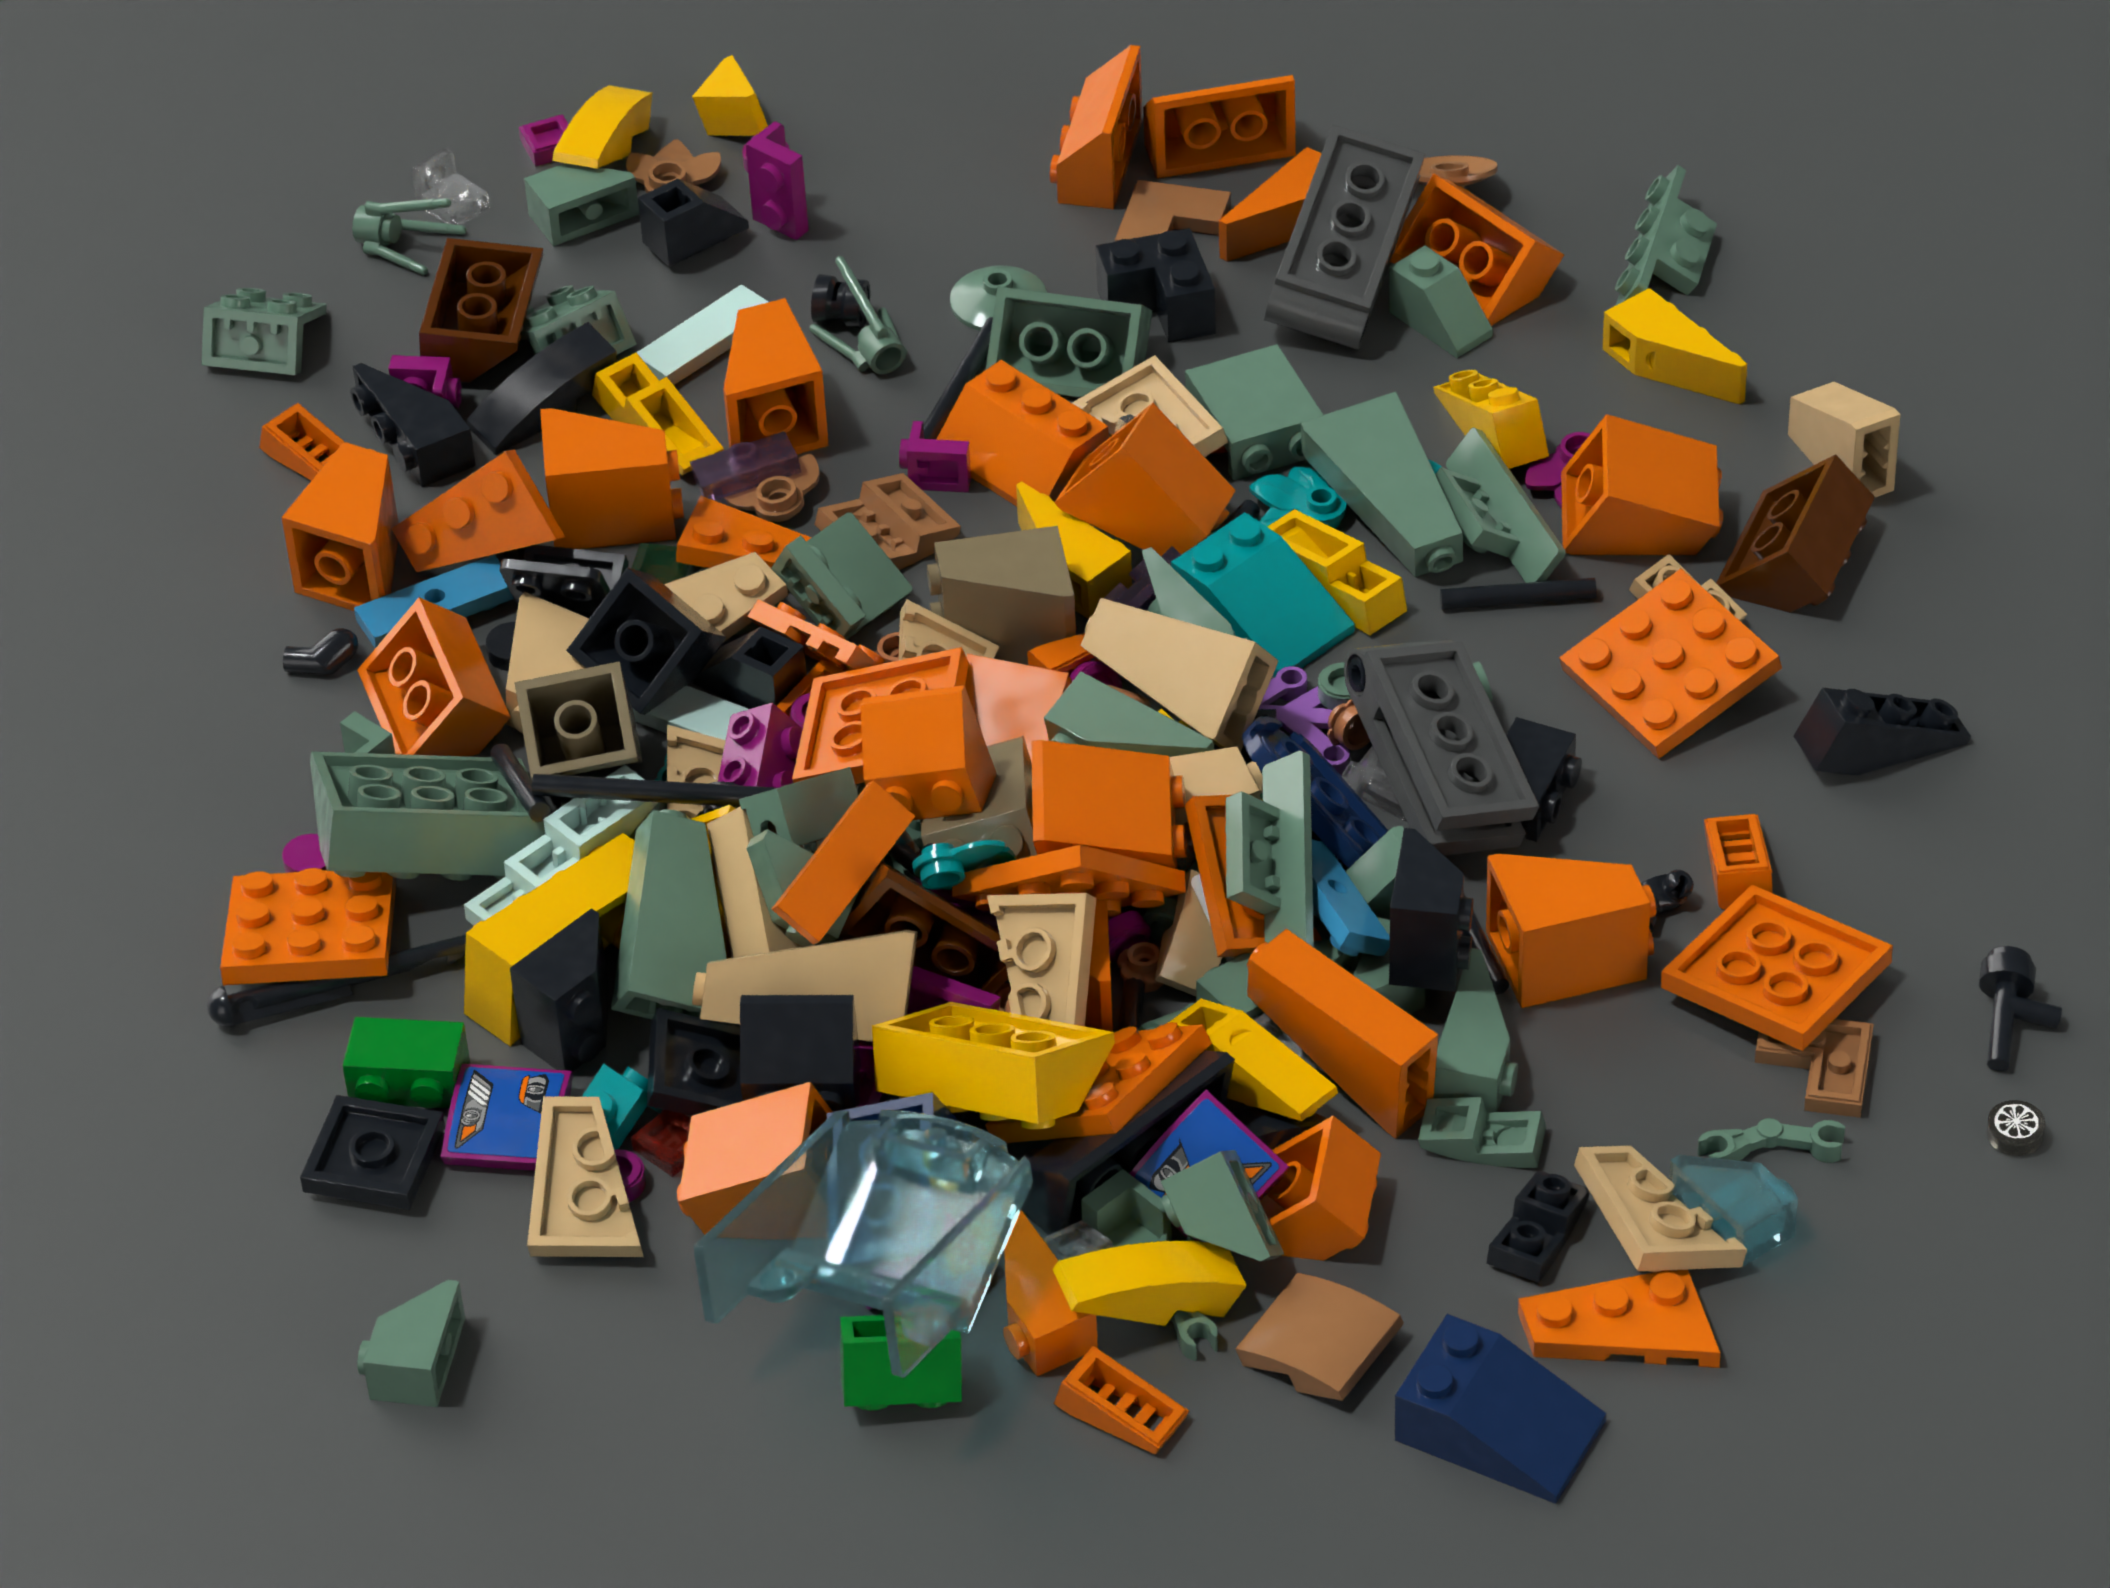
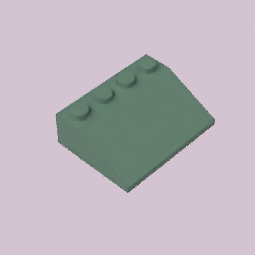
M311 751L310 765L320 852L327 871H334L340 876L355 878L364 876L366 872H386L390 876L400 879H413L421 873L441 874L447 879L458 881L471 879L473 875H492L501 880L505 877L504 861L545 834L544 821L535 822L530 818L491 757ZM517 758L522 767L524 768V770L526 771V773L528 774L522 759Z

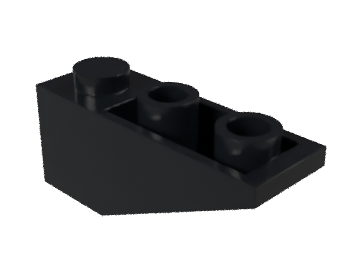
M363 363L352 366L356 387L351 388L350 393L357 412L361 416L367 414L372 421L373 429L382 444L389 443L400 469L403 472L410 471L421 487L476 466L471 428L449 400Z
M1822 688L1795 732L1794 738L1816 771L1861 775L1966 745L1971 735L1959 719L1957 710L1951 704L1941 699L1926 700L1904 697L1899 694L1866 693L1857 689Z

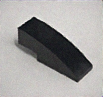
M587 322L547 346L513 372L467 418V424L494 455H497L542 431L540 409L552 408L577 413V399L593 391L595 374L617 362V351Z

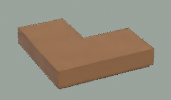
M1137 180L1115 241L1160 234L1173 229L1182 230L1188 228L1192 232L1219 235V220L1230 210L1231 192Z
M1834 1019L1803 1051L1759 1032L1755 1051V1063L1809 1069L1804 1111L1861 1118L1874 1024Z

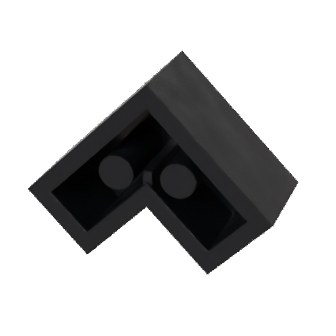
M1190 228L1095 245L1097 291L1101 300L1138 304L1153 310L1152 313L1156 312L1168 343L1216 334L1215 288Z

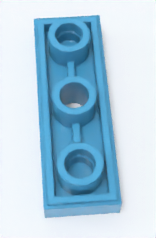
M494 554L356 606L354 611L357 623L373 647L376 648L419 597L464 617L481 611L491 610L499 604L514 598L499 571L501 563Z
M1312 840L1313 915L1322 920L1331 934L1329 938L1331 944L1342 953L1349 956H1357L1360 952L1384 956L1389 949V934L1335 855L1323 842Z

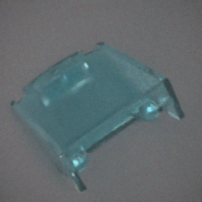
M881 1110L879 1120L850 1121L849 1111L835 1112L695 1244L694 1256L704 1319L707 1322L718 1324L747 1295L765 1299L772 1303H781L792 1299L804 1288L883 1310L892 1374L905 1378L951 1330L969 1334L1033 1183L1031 1164L1025 1156L1018 1161L1008 1154L1006 1142L999 1137L952 1119L917 1112Z

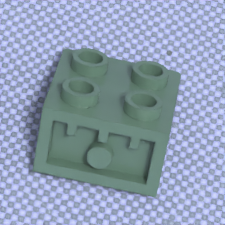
M573 285L564 286L547 294V303L535 309L533 306H529L520 340L530 342L536 355L562 336L589 322L617 351V354L637 344L615 291L595 290L594 286H587L578 290H574Z
M258 288L236 289V294L221 295L220 301L204 307L201 365L297 375L301 373L303 324L325 315L327 304L312 302V295L306 293H284L283 299L265 297L266 291Z
M851 512L841 516L808 541H805L801 535L784 547L771 568L786 583L787 589L817 626L819 623H822L841 634L846 640L906 598L913 589L912 585Z

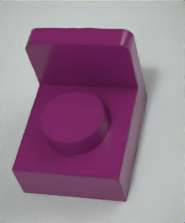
M391 356L388 367L389 375L447 399L455 408L460 406L461 380L460 378H453L450 357Z
M913 421L909 439L902 438L900 442V469H908V478L921 490L969 493L971 484L969 441L925 439L923 421Z

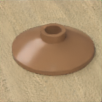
M1476 156L1424 158L1418 184L1426 186L1434 173L1464 188V186L1481 182L1496 174L1498 166L1491 159Z

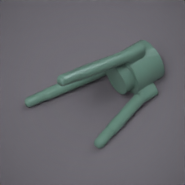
M448 198L389 203L367 201L365 205H361L357 209L352 225L355 241L364 244L363 253L381 256L421 275L428 273L426 266L384 246H387L389 243H396L400 237L401 230L464 235L467 230L462 225L401 219L399 215L394 214L398 212L448 208L451 206V200Z
M838 256L835 259L836 264L869 325L864 327L858 335V351L817 324L810 325L809 330L822 341L852 360L860 372L870 367L877 374L890 373L902 364L908 351L901 343L886 308L881 307L878 309V318L845 258Z

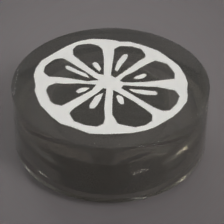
M2020 1100L2001 1102L1993 1107L1989 1113L1986 1132L1987 1139L1995 1149L2004 1154L2013 1156L2030 1154L2036 1151L2043 1142L2045 1118L2037 1107L2028 1102Z

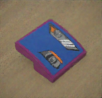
M462 1063L455 1084L443 1139L441 1159L444 1164L535 1171L543 1096L570 1097L573 1082L572 1071Z
M1205 1090L1157 1140L1129 1174L1162 1198V1196L1166 1195V1192L1160 1181L1220 1151L1236 1150L1257 1197L1261 1201L1288 1174L1289 1166L1210 1092ZM1174 1226L1187 1238V1234L1184 1233L1182 1226ZM1192 1237L1194 1241L1206 1242L1201 1239Z

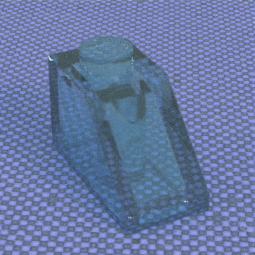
M1678 1155L1670 1160L1669 1180L1675 1184L1672 1194L1689 1209L1701 1207L1714 1219L1711 1229L1725 1241L1735 1237L1748 1249L1743 1266L1795 1236L1798 1197L1785 1180L1777 1179L1761 1163Z

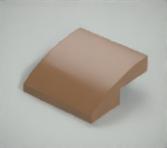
M904 473L863 482L859 499L818 508L815 526L822 531L847 512L853 513L898 570H902L935 553L934 542L953 540L959 535L961 526Z
M1297 1273L1235 1349L1242 1365L1245 1367L1288 1374L1296 1392L1343 1401L1403 1326L1404 1322L1400 1314L1367 1295L1329 1280Z

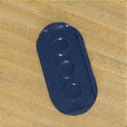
M1258 717L1242 735L1244 747L1253 762H1256L1262 772L1266 764L1297 751H1303L1310 755L1312 830L1343 864L1350 868L1389 830L1309 740L1295 731L1290 736H1287L1279 730L1283 724L1278 719Z

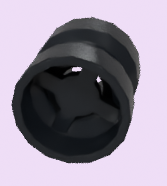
M822 274L817 276L811 298V318L813 322L830 324L834 320L843 321L848 327L863 328L867 319L847 283L839 282L835 276ZM857 279L870 302L871 291L869 281Z

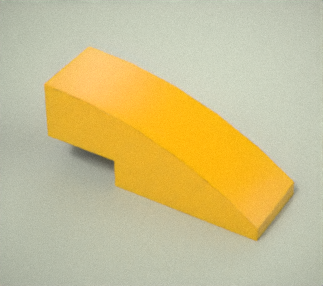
M610 85L597 91L584 103L569 123L553 151V161L598 169L627 157L631 153L632 136L649 130L652 93Z
M637 352L595 374L592 396L614 421L665 430L667 451L677 450L679 474L684 475L723 454L724 447L668 377L658 380Z
M1296 509L1267 526L1287 542L1359 630L1372 635L1407 612L1402 577L1368 561L1363 542Z
M1157 1241L1122 1245L1060 1260L1053 1268L1071 1311L1166 1326L1177 1310L1191 1313L1198 1311L1204 1315L1224 1318L1247 1286L1230 1250L1201 1241Z

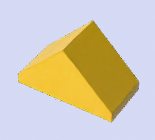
M733 55L724 58L692 96L707 135L755 136L768 127L757 96Z

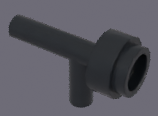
M2001 946L1992 949L1988 956L1982 960L1980 968L1979 987L1987 996L1994 998L1987 1066L1994 1071H2005L2009 1068L2014 1018L2057 1028L2062 1014V1007L2026 999L2034 992L2036 967L2026 951L2012 946Z

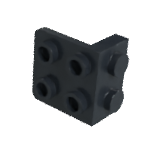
M532 545L525 548L523 560L503 559L499 571L517 606L521 595L527 592L590 619L627 569L629 561L625 554Z

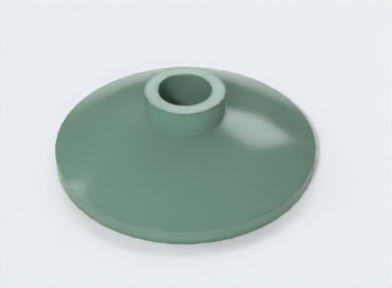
M1004 265L989 266L974 270L963 276L951 291L950 305L954 316L961 323L980 331L985 321L993 317L997 286L1047 293L1044 283L1027 270Z

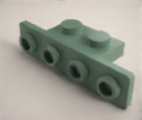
M1679 165L1666 178L1659 175L1646 193L1645 200L1650 203L1636 223L1635 230L1640 233L1626 253L1625 260L1629 262V266L1622 273L1615 286V291L1619 293L1616 305L1646 290L1652 274L1686 295L1698 285L1717 223L1700 210L1692 208L1677 198L1686 170Z
M1471 428L1446 461L1448 469L1440 467L1435 474L1463 532V541L1479 553H1486L1488 550L1508 557L1526 583L1546 581L1564 558L1566 551L1483 431Z
M1297 751L1263 767V801L1243 791L1226 798V888L1228 899L1264 914L1265 942L1269 943L1285 929H1288L1314 947L1310 755L1303 751Z

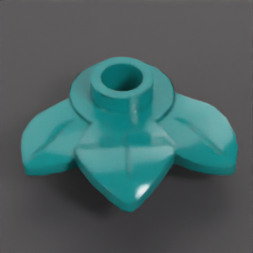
M1293 467L1288 477L1279 474L1266 475L1257 479L1249 486V492L1270 507L1259 521L1265 526H1269L1296 509L1335 529L1340 525L1347 512V503L1333 488L1329 487V484L1316 470L1310 468Z
M981 840L966 843L956 848L949 843H937L927 846L922 850V855L913 861L912 866L914 874L921 878V884L924 888L952 890L953 886L958 885L965 879V872L1017 859L1014 852L1006 846L1005 842Z

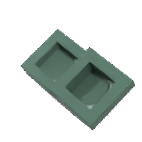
M1482 1097L1427 1099L1418 1142L1422 1149L1466 1162L1499 1167L1538 1168L1546 1123L1542 1111L1487 1112Z

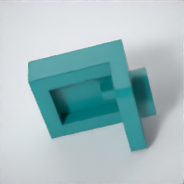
M603 1064L582 1097L600 1098L614 1150L619 1149L647 1107L648 1079L629 1066L621 1075ZM650 1107L651 1109H653L654 1111L658 1112L659 1114H660V1113L662 1112V1110H663V1109H659V1108H655V1107Z

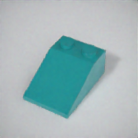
M1246 512L1171 561V567L1231 624L1237 637L1247 638L1258 643L1279 660L1273 673L1274 678L1277 672L1284 667L1295 666L1303 668L1355 632V623L1279 534Z

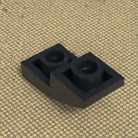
M1537 1170L1516 1196L1512 1218L1490 1243L1486 1264L1539 1283L1556 1260L1572 1233L1588 1201L1590 1193L1588 1188L1570 1182L1561 1175L1548 1174Z

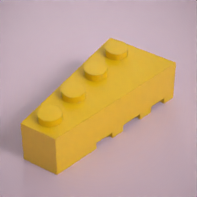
M624 833L618 835L603 846L596 847L589 855L567 869L558 871L548 881L526 895L517 897L510 905L490 918L478 922L471 930L466 932L464 1014L508 1046L513 1045L520 1038L510 967L591 908L599 913L604 951L610 944L619 949L635 840Z

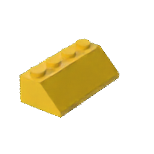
M948 1002L872 1025L875 1088L877 1092L897 1095L899 1099L933 1092L951 1113L970 1110L980 1112L982 1120L1002 1121L1014 1119L1021 1121V1127L1025 1129H1046L1055 1125V1119L1079 1111L1115 1044L1114 1032Z

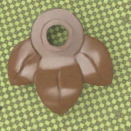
M678 139L671 141L654 157L641 153H630L626 161V171L631 172L636 181L645 185L646 193L676 179H681L696 186L713 179L721 168V155L719 152H709L693 157L686 146Z
M812 454L799 457L787 468L762 456H756L746 472L745 480L722 484V494L725 501L734 508L755 511L760 518L767 521L783 522L801 511L804 506V495L818 484L820 470L817 460Z

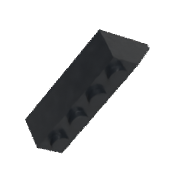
M1205 1050L1116 1134L1061 1138L1054 1140L1042 1150L1039 1148L1032 1149L1021 1158L1015 1167L1016 1175L1012 1198L1057 1244L1083 1226L1081 1199L1120 1170L1124 1169L1130 1173L1157 1140L1205 1090L1210 1092L1225 1106L1235 1059L1227 1052Z

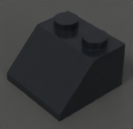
M627 567L566 651L586 668L620 662L632 708L638 713L645 715L695 680L726 639V636L655 576Z
M1404 828L1390 905L1389 985L1456 991L1459 969L1469 970L1472 937L1462 936V931L1470 932L1473 898L1463 897L1464 873L1416 829Z
M591 908L510 967L521 1044L556 1070L573 1072L583 1063L594 1059L606 1047L609 985L599 913Z
M741 995L740 1086L742 1101L811 1082L833 1112L859 1107L862 1069L854 995Z

